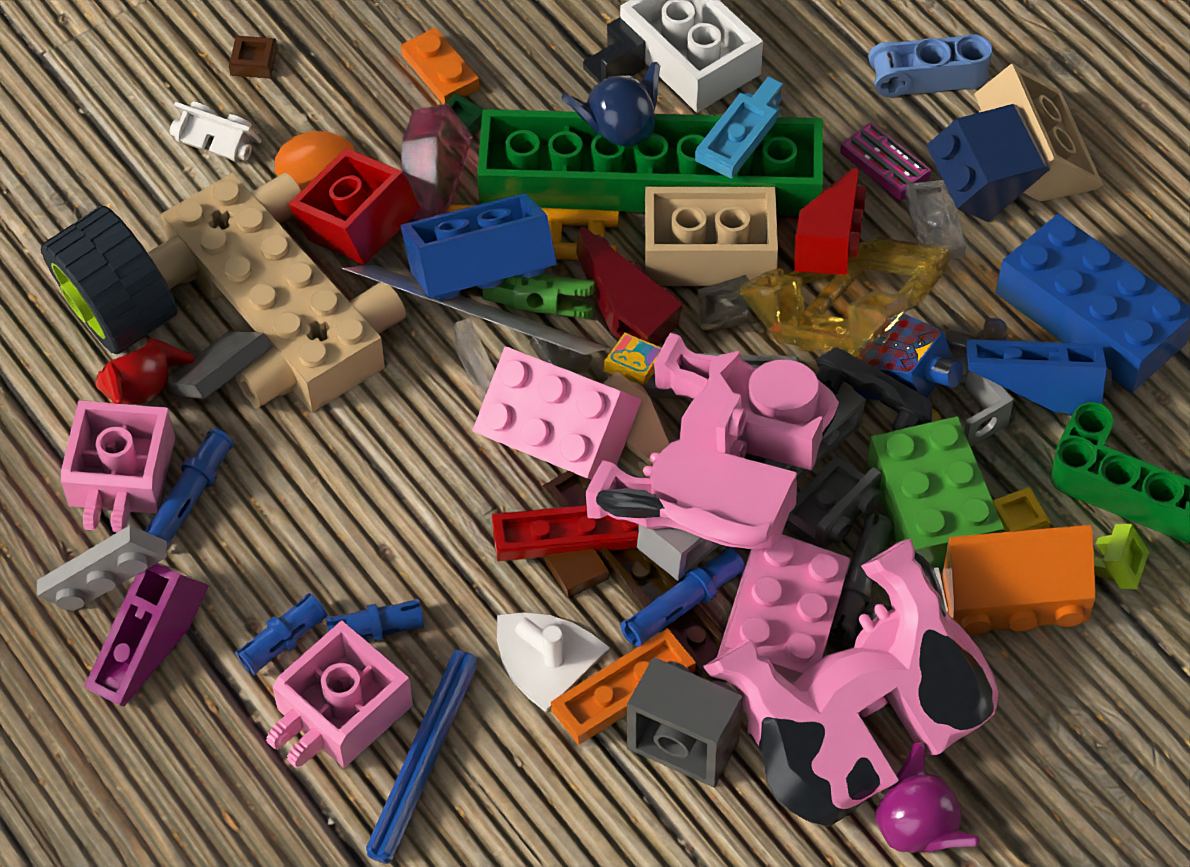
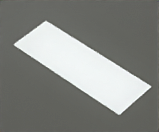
M376 265L342 268L584 355L610 349L461 295L444 300H439L435 297L429 298L415 279Z

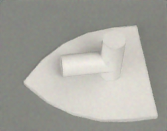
M525 612L497 615V644L502 664L512 682L528 699L546 713L551 709L552 700L570 690L610 650V647L592 633L573 622L555 616Z

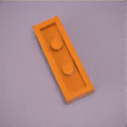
M668 628L645 642L642 646L635 648L551 701V711L578 745L627 715V703L653 657L664 662L673 661L687 667L691 673L695 672L696 662Z

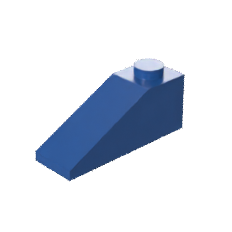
M967 339L968 370L1054 412H1063L1072 415L1075 409L1083 403L1095 402L1102 404L1107 369L1102 344Z

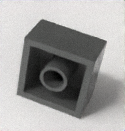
M653 657L627 703V749L714 788L739 742L742 695L736 693L726 683L721 681L710 682L692 674L687 667L673 661L664 662Z

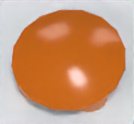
M308 131L294 136L282 145L275 157V173L277 177L283 173L289 174L302 191L345 148L355 151V149L341 135L328 131Z

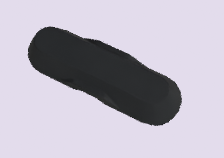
M833 347L817 358L816 363L819 370L816 377L820 382L826 384V387L834 395L839 393L838 390L844 381L856 389H867L877 395L882 404L895 410L898 415L891 424L893 431L932 422L931 400L850 353Z

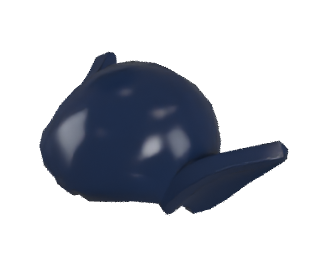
M652 62L641 82L629 75L607 77L593 87L587 102H583L568 93L562 95V101L588 123L597 135L600 134L610 142L620 146L637 145L653 133L656 125L654 111L657 103L658 78L661 66L657 62Z

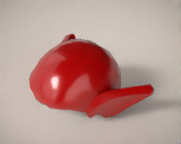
M150 338L147 344L140 349L108 362L102 371H98L95 384L97 389L115 404L141 405L154 400L162 392L168 381L169 366L193 363L195 356L167 342Z

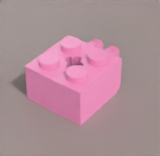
M78 401L61 468V484L68 506L84 508L83 528L85 530H96L100 522L102 509L113 510L111 513L113 532H119L127 527L130 512L157 513L161 505L175 443V434L168 408Z
M341 620L278 676L273 685L277 709L284 717L271 728L266 741L274 749H278L302 731L305 735L292 747L287 755V760L295 768L303 766L321 749L345 768L413 706L410 679Z

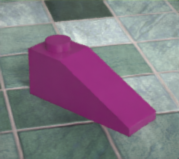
M156 563L144 572L137 574L84 688L119 706L125 707L188 631L209 585L161 563Z

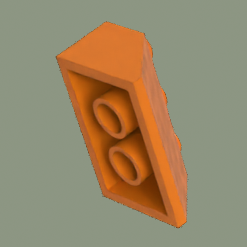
M1091 525L949 537L941 579L949 615L970 636L981 635L990 630L1012 629L1013 631H1027L1035 626L1058 625L1061 627H1073L1082 622H1089L1095 602L1094 549Z

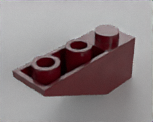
M584 226L581 227L578 234L576 255L586 278L595 281V292L593 294L610 333L619 340L624 333H627L658 346L678 327L683 304L679 302L677 296L670 289L660 287L650 279L637 263L628 261L617 253L604 237L593 234Z

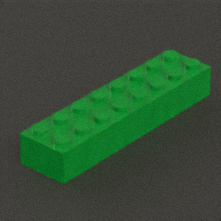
M483 109L477 171L479 205L526 193L540 208L645 212V187H775L776 216H799L800 210L823 191V118L778 117L773 127L733 179L695 161L697 147L722 115L655 114L656 125L653 133L637 145L624 147L610 142L600 134L597 135L591 126L573 111Z

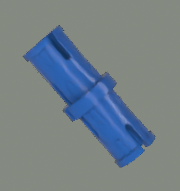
M308 593L279 618L273 616L266 622L267 628L241 649L235 651V654L242 665L250 673L256 675L259 670L284 650L290 652L297 646L296 640L322 619L324 620L328 616L322 604L313 595Z
M419 599L382 607L371 604L367 605V610L326 617L328 632L342 620L364 640L373 638L374 642L383 640L385 635L424 628Z

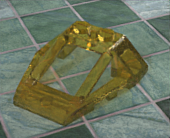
M881 237L860 242L858 259H849L847 275L837 274L805 310L803 306L802 285L831 274L797 271L784 274L783 269L777 268L740 285V295L779 342L796 345L801 351L822 350L828 352L833 347H837L856 357L860 354V350L879 340L905 312L921 304L945 273L950 261V248ZM865 269L912 276L897 294L872 291L847 305L848 319L824 315Z

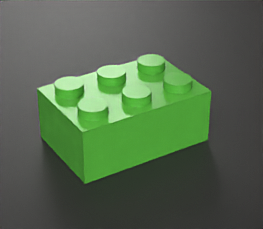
M958 416L870 437L867 469L870 471L875 467L882 472L879 489L882 491L880 502L886 517L894 524L892 533L896 543L911 538L915 552L923 556L933 568L939 567L941 572L944 568L949 537L1004 532V527Z

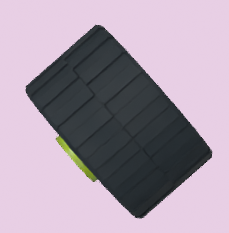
M100 205L41 245L43 259L60 287L64 298L81 321L88 326L103 346L111 353L117 355L122 353L177 315L178 309L174 296L154 261L129 227L107 206Z

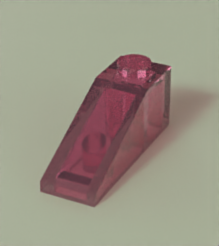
M449 104L412 111L402 140L401 171H403L421 208L407 223L445 214L448 212L473 136Z

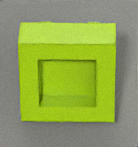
M1115 524L1112 535L1099 537L1096 541V545L1104 557L1094 558V572L1099 577L1115 580L1120 589H1137L1149 551L1133 524Z

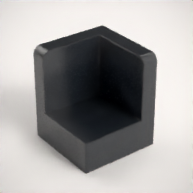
M619 17L607 24V47L583 61V69L597 83L611 76L629 75L632 77L645 69V40Z

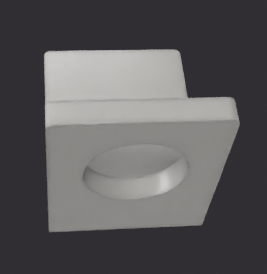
M968 370L965 388L984 409L966 420L964 433L970 447L1009 425L1014 399L1008 394L1007 388ZM989 418H992L991 421L983 429L976 432L978 427L984 421H986Z

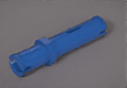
M212 428L209 429L206 438L194 456L186 458L181 466L183 473L146 528L145 532L166 540L167 548L205 487H211L216 480V470L228 451L234 446V441L228 434L216 428L214 430Z
M730 547L722 550V553L701 568L694 566L685 573L684 580L656 598L631 618L621 623V631L627 641L633 646H642L644 642L676 621L698 603H707L716 597V590L737 575L743 573L745 564L742 558L734 549L730 550Z

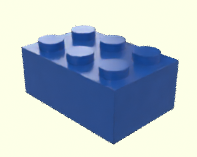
M526 193L401 225L411 274L429 298L435 297L439 300L450 299L458 296L462 289L474 286L478 288H492L500 285L504 278L516 275L520 277H533L542 274L546 267L557 265L547 214Z

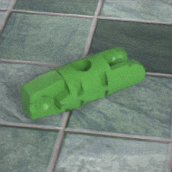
M547 274L533 277H520L516 275L504 278L503 282L498 286L483 288L482 299L505 304V308L592 319L594 315V305L592 303L562 297L563 294L590 296V294L595 292V281L564 276H550Z

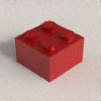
M347 148L331 161L288 204L309 241L363 265L375 256L401 229V225L406 224L421 208L403 171Z

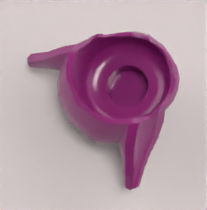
M921 742L914 743L906 761L896 775L899 781L893 784L876 808V824L885 841L891 848L899 852L928 853L949 847H977L980 844L978 836L958 830L962 811L955 793L941 777L925 773L924 745Z

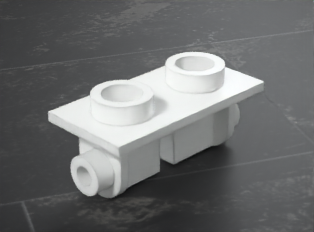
M178 102L174 104L182 113L180 120L175 119L170 127V135L175 136L177 142L204 150L211 136L214 137L209 148L211 153L239 162L241 159L246 161L250 157L252 146L248 144L249 141L259 144L262 141L251 129L252 124L239 116L229 114L227 119L214 115L215 111L198 102H192L190 107Z

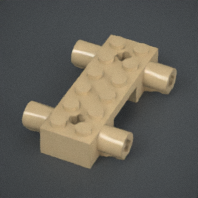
M232 172L161 213L166 242L147 253L164 277L170 290L178 284H186L197 279L214 300L224 295L256 332L265 334L272 345L270 349L235 375L243 395L252 403L255 409L267 404V402L277 396H283L294 391L313 413L385 368L382 341L379 334L406 318V312L395 290L390 285L381 282L348 301L282 228V223L295 217L288 204L301 192L297 183L287 173L281 174L250 192Z

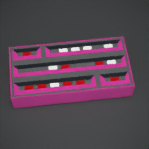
M869 122L841 143L840 153L899 201L930 179V168L872 122Z

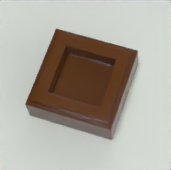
M236 35L229 63L230 76L271 79L278 49L276 38Z
M595 549L546 555V565L567 598L609 579V571Z

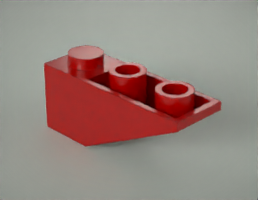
M852 168L800 210L796 230L794 271L847 275L849 259H858L859 239L862 231L866 200V186L858 185L859 169Z

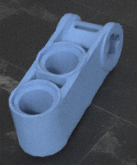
M978 34L880 43L874 46L868 55L869 63L875 69L877 75L874 81L875 90L881 96L896 97L905 94L980 88L988 79L992 45L989 40ZM888 54H891V55H892V57L890 58V61H889V58H888ZM890 78H891V81H892V85H889V84H888V82L890 81Z

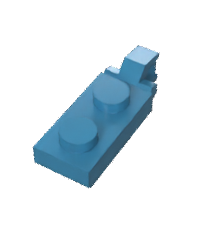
M768 76L754 95L749 92L746 94L740 92L697 147L695 161L733 179L776 123L781 112V108L778 105L782 100L781 88L783 83Z

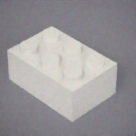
M629 0L620 6V17L645 40V63L650 67L652 62H657L661 66L659 77L696 113L761 74L763 40L720 0Z

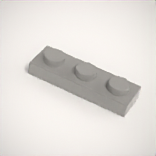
M129 525L38 579L37 597L52 602L64 610L75 611L95 598L113 590L121 583L167 557V541Z

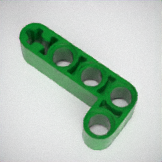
M1095 402L1079 405L1073 412L1057 444L1050 474L1052 485L1063 494L1190 544V479L1107 447L1114 422L1111 411L1104 405ZM1154 498L1162 499L1165 502L1157 501Z

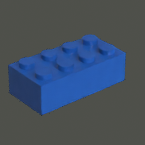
M1059 213L1002 260L995 294L1062 343L1102 344L1106 367L1112 371V379L1131 393L1187 343L1190 334V306Z

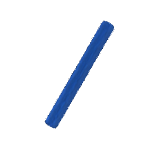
M456 650L449 660L366 846L367 856L374 861L387 864L394 857L477 668V658L472 653Z

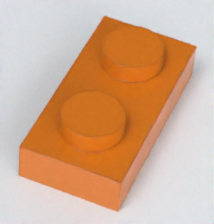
M436 27L401 44L403 58L443 105L454 93L465 97L480 89L478 76Z

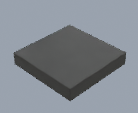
M228 331L196 355L193 363L184 364L171 374L164 388L172 396L206 399L268 351L272 345L265 334L261 332Z

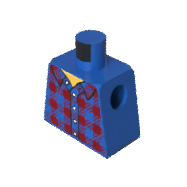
M891 308L853 355L925 397L930 395L937 384L952 388L957 386L963 373L961 362L952 359L945 334L940 329ZM854 388V391L863 398L879 400L877 395L867 389Z

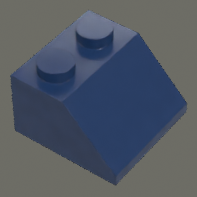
M1015 104L957 118L926 145L956 208L987 222L993 219L1050 170L1023 114Z

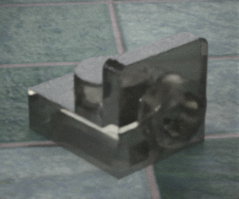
M746 275L698 290L700 326L707 334L746 322L749 323L757 334L766 331L765 315L769 313L767 297L762 289H756Z

